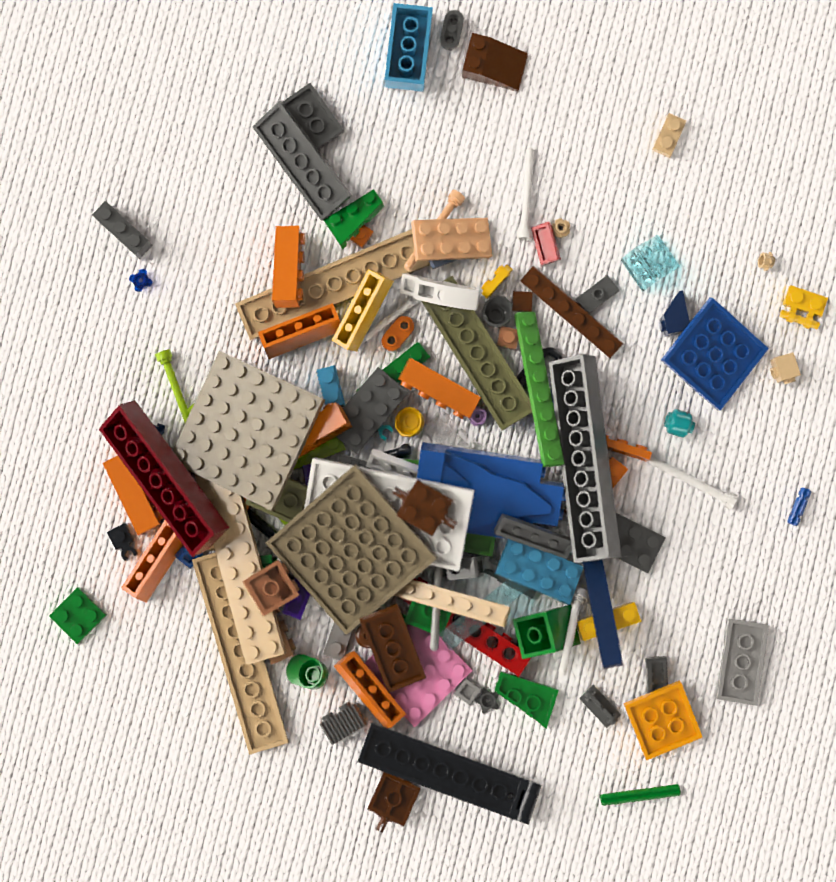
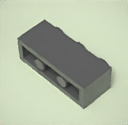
M104 201L92 214L103 227L139 260L153 246L144 235L108 202Z

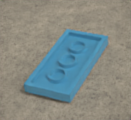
M507 539L495 574L566 605H570L584 567L562 557Z

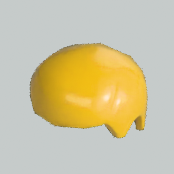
M414 407L403 408L395 417V429L403 437H414L420 434L424 428V417Z

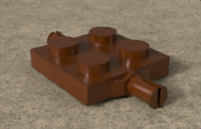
M418 479L407 492L397 486L393 490L392 494L402 499V505L396 514L397 517L432 537L442 523L452 529L455 528L453 524L456 525L457 521L447 516L448 509L453 502L451 498Z
M383 772L367 807V810L377 814L380 818L375 830H380L381 833H384L388 822H394L404 827L421 788L411 784L410 781Z

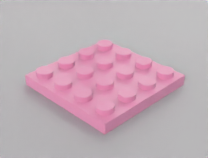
M407 624L408 632L426 678L389 694L406 713L404 717L416 727L473 670L441 637H439L438 649L432 651L430 649L431 633ZM372 655L365 664L387 690L375 658Z

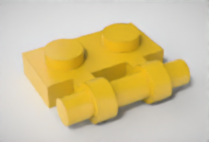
M790 285L782 304L790 307L789 311L781 310L779 317L786 319L790 323L802 324L804 328L817 330L820 322L814 321L813 317H822L828 298ZM799 310L807 313L806 317L797 315L796 311Z

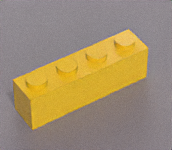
M368 269L331 341L347 350L357 352L394 281L379 272Z

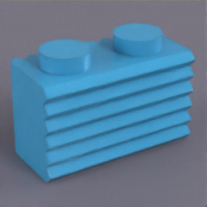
M335 365L317 369L316 373L322 397L325 399L324 405L338 403L344 407L345 402Z

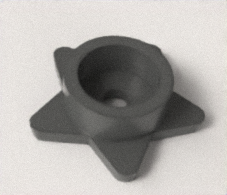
M483 687L481 696L475 698L474 702L481 705L483 714L489 709L498 710L499 706L496 700L499 694L497 692L490 693Z

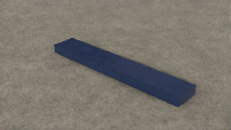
M603 560L582 562L602 668L623 666Z

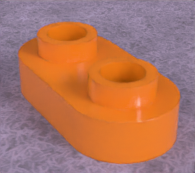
M399 317L385 332L381 340L385 350L390 352L398 350L413 333L414 322L410 317ZM404 322L408 324L406 329L401 328V324ZM393 337L395 343L389 344L388 339Z

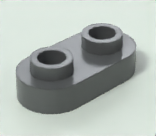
M451 10L444 17L440 43L446 50H454L460 43L464 17L458 10ZM456 20L458 23L453 25L451 21ZM451 38L453 42L448 43L446 40Z

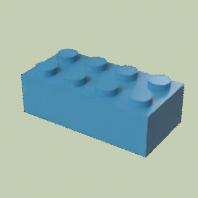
M393 3L384 78L385 88L424 92L433 7Z

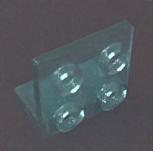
M659 235L635 247L620 259L642 292L680 267Z

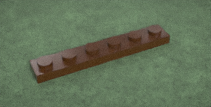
M534 265L520 280L610 359L624 344V342Z

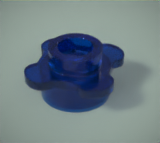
M140 269L135 275L131 274L129 276V281L134 284L136 292H141L153 283L147 276L145 269Z

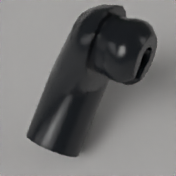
M402 444L400 448L384 451V453L402 459L408 458L412 451L409 444Z

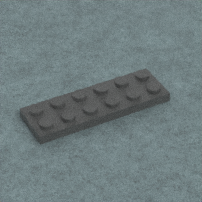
M282 101L277 102L252 126L321 221L329 217L352 196Z

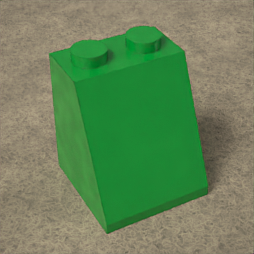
M571 604L512 619L522 659L563 650L572 610ZM577 626L573 646L581 644Z

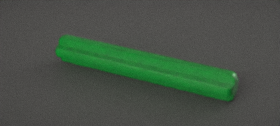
M678 784L606 793L600 795V802L602 806L675 797L681 795V790Z

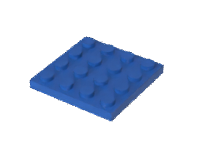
M709 298L662 357L661 361L716 410L721 411L769 348L714 298Z

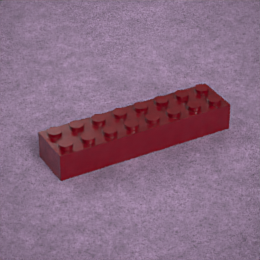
M136 400L118 405L100 426L99 431L190 555L193 557L207 551L230 527Z

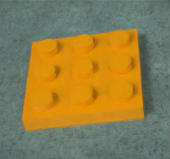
M680 680L623 703L646 761L703 738Z

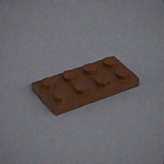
M398 604L359 618L389 693L426 678Z

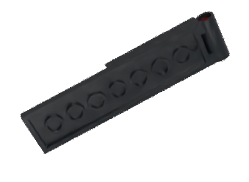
M373 723L369 727L357 761L363 765L527 825L530 823L542 787L538 783ZM509 793L512 794L511 799L508 798Z

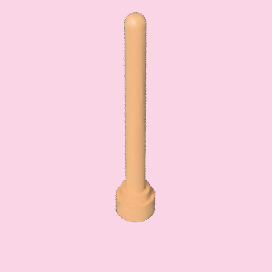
M452 190L448 195V204L437 219H447L452 210L461 206L464 202V195L457 190ZM415 251L405 263L404 267L406 270H411L417 262L415 260Z

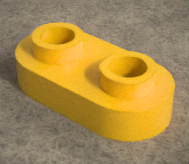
M501 264L494 272L496 276L493 280L490 281L488 279L483 284L481 294L488 299L510 275L513 269L508 264L505 266Z

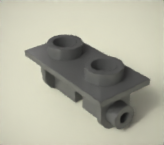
M594 684L579 698L606 728L611 724L614 725L618 721L617 718L621 716V713Z

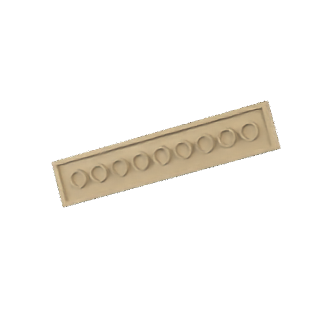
M411 229L304 274V281L300 283V288L303 289V300H300V307L276 308L272 301L273 288L237 302L235 306L248 337L252 341L259 338V331L333 303L335 306L354 298L368 269L379 272L394 281L402 278V273L411 274L430 266L429 261H417L411 270L405 269V263L414 252Z
M194 473L197 484L230 527L214 543V548L246 665L286 654L275 610L263 617L242 582L263 569L244 498Z
M216 552L192 559L249 755L289 743L265 660L246 665Z

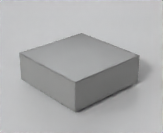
M465 677L454 692V695L468 705H471L482 688Z

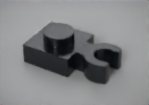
M126 523L107 532L115 550L122 549L121 557L124 561L129 560L126 555L129 550L132 551L134 556L138 555L137 550L130 545L135 540Z

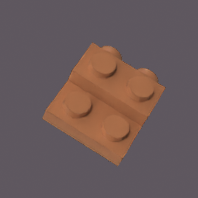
M279 560L242 581L263 617L299 596L297 592L299 591L298 585L294 580H290L287 575L289 573L288 568L284 563H280Z

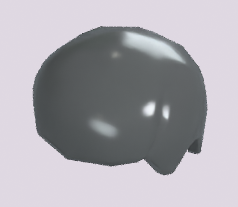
M496 295L490 297L485 302L482 313L486 324L499 328L505 326L512 317V303L506 297Z

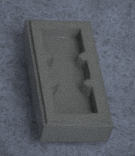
M606 275L575 300L588 313H591L620 290L611 278Z
M645 657L647 693L667 686V657Z

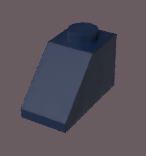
M683 290L674 296L659 321L660 331L664 332L665 337L681 334L690 323Z

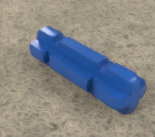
M804 487L800 488L799 497L796 498L791 510L792 515H789L787 523L790 525H799L800 516L804 513L808 503L807 499L810 498L812 493L811 490Z

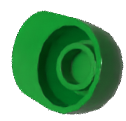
M298 654L288 662L286 675L288 680L295 685L310 690H317L325 685L328 679V669L320 660L304 654Z

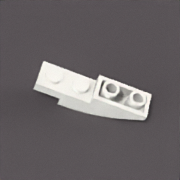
M402 273L399 293L413 296V299L475 311L478 308L481 290L446 281L440 282L409 273Z

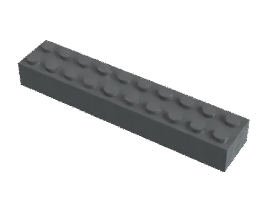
M581 354L550 361L549 369L555 418L564 460L562 474L573 562L581 563L621 558L596 356Z

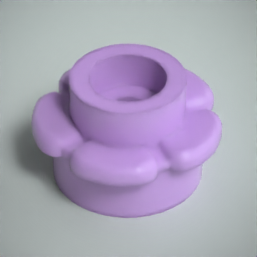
M476 406L471 417L468 419L474 426L482 425L486 422L487 412L484 408L481 409L479 406Z

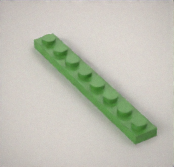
M517 312L514 318L543 467L562 466L564 460L536 313Z

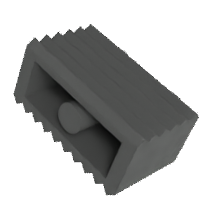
M348 701L339 707L341 711L335 714L330 712L322 717L323 721L319 725L331 745L367 725V721L356 702L351 704Z

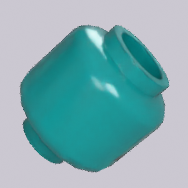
M674 409L672 412H668L664 421V427H666L667 433L684 438L688 433L692 434L695 422H693L692 414Z

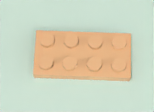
M488 218L413 220L411 222L416 261L483 259L492 257Z

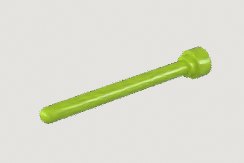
M170 349L156 353L155 356L157 362L164 366L184 423H186L189 416L186 411L188 408L171 365V358L173 356Z

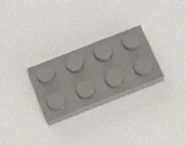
M728 618L716 699L754 706L758 705L769 625Z

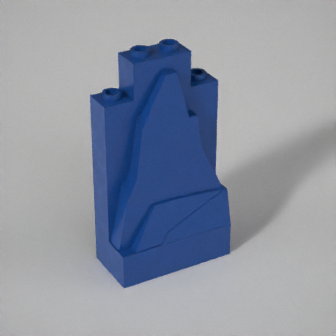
M422 442L417 471L418 479L474 490L467 533L504 538L494 534L493 531L502 513L531 524L538 523L558 526V521L563 519L564 509H561V503L566 501L564 485L561 482L541 480V478H545L546 467H543L541 459Z

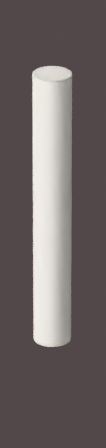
M409 299L367 332L364 339L368 342L414 306L412 301Z

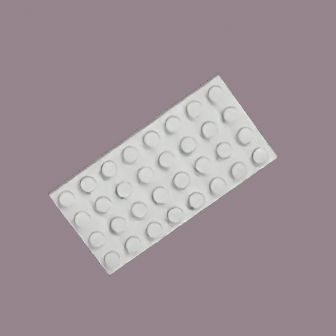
M314 457L311 464L304 509L354 465ZM359 467L397 511H399L402 505V499L393 495V490L397 486L407 492L418 479ZM418 479L453 500L448 509L447 516L457 521V524H453L455 528L452 529L442 523L435 531L433 537L415 526L409 525L437 555L438 558L430 564L431 566L459 571L474 490Z

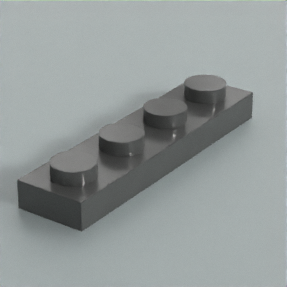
M503 513L493 530L496 535L565 559L568 558L572 550L570 537Z

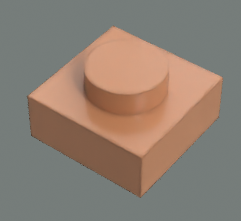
M500 327L496 346L516 350L518 343L517 329Z

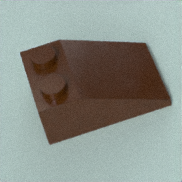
M472 33L462 69V78L519 92L528 53L492 37Z

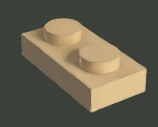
M668 113L652 150L670 158L687 120Z

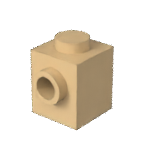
M794 352L770 360L772 366L770 372L772 378L776 379L777 383L783 381L784 385L795 382V377L801 375Z

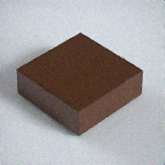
M513 291L512 312H532L533 292Z

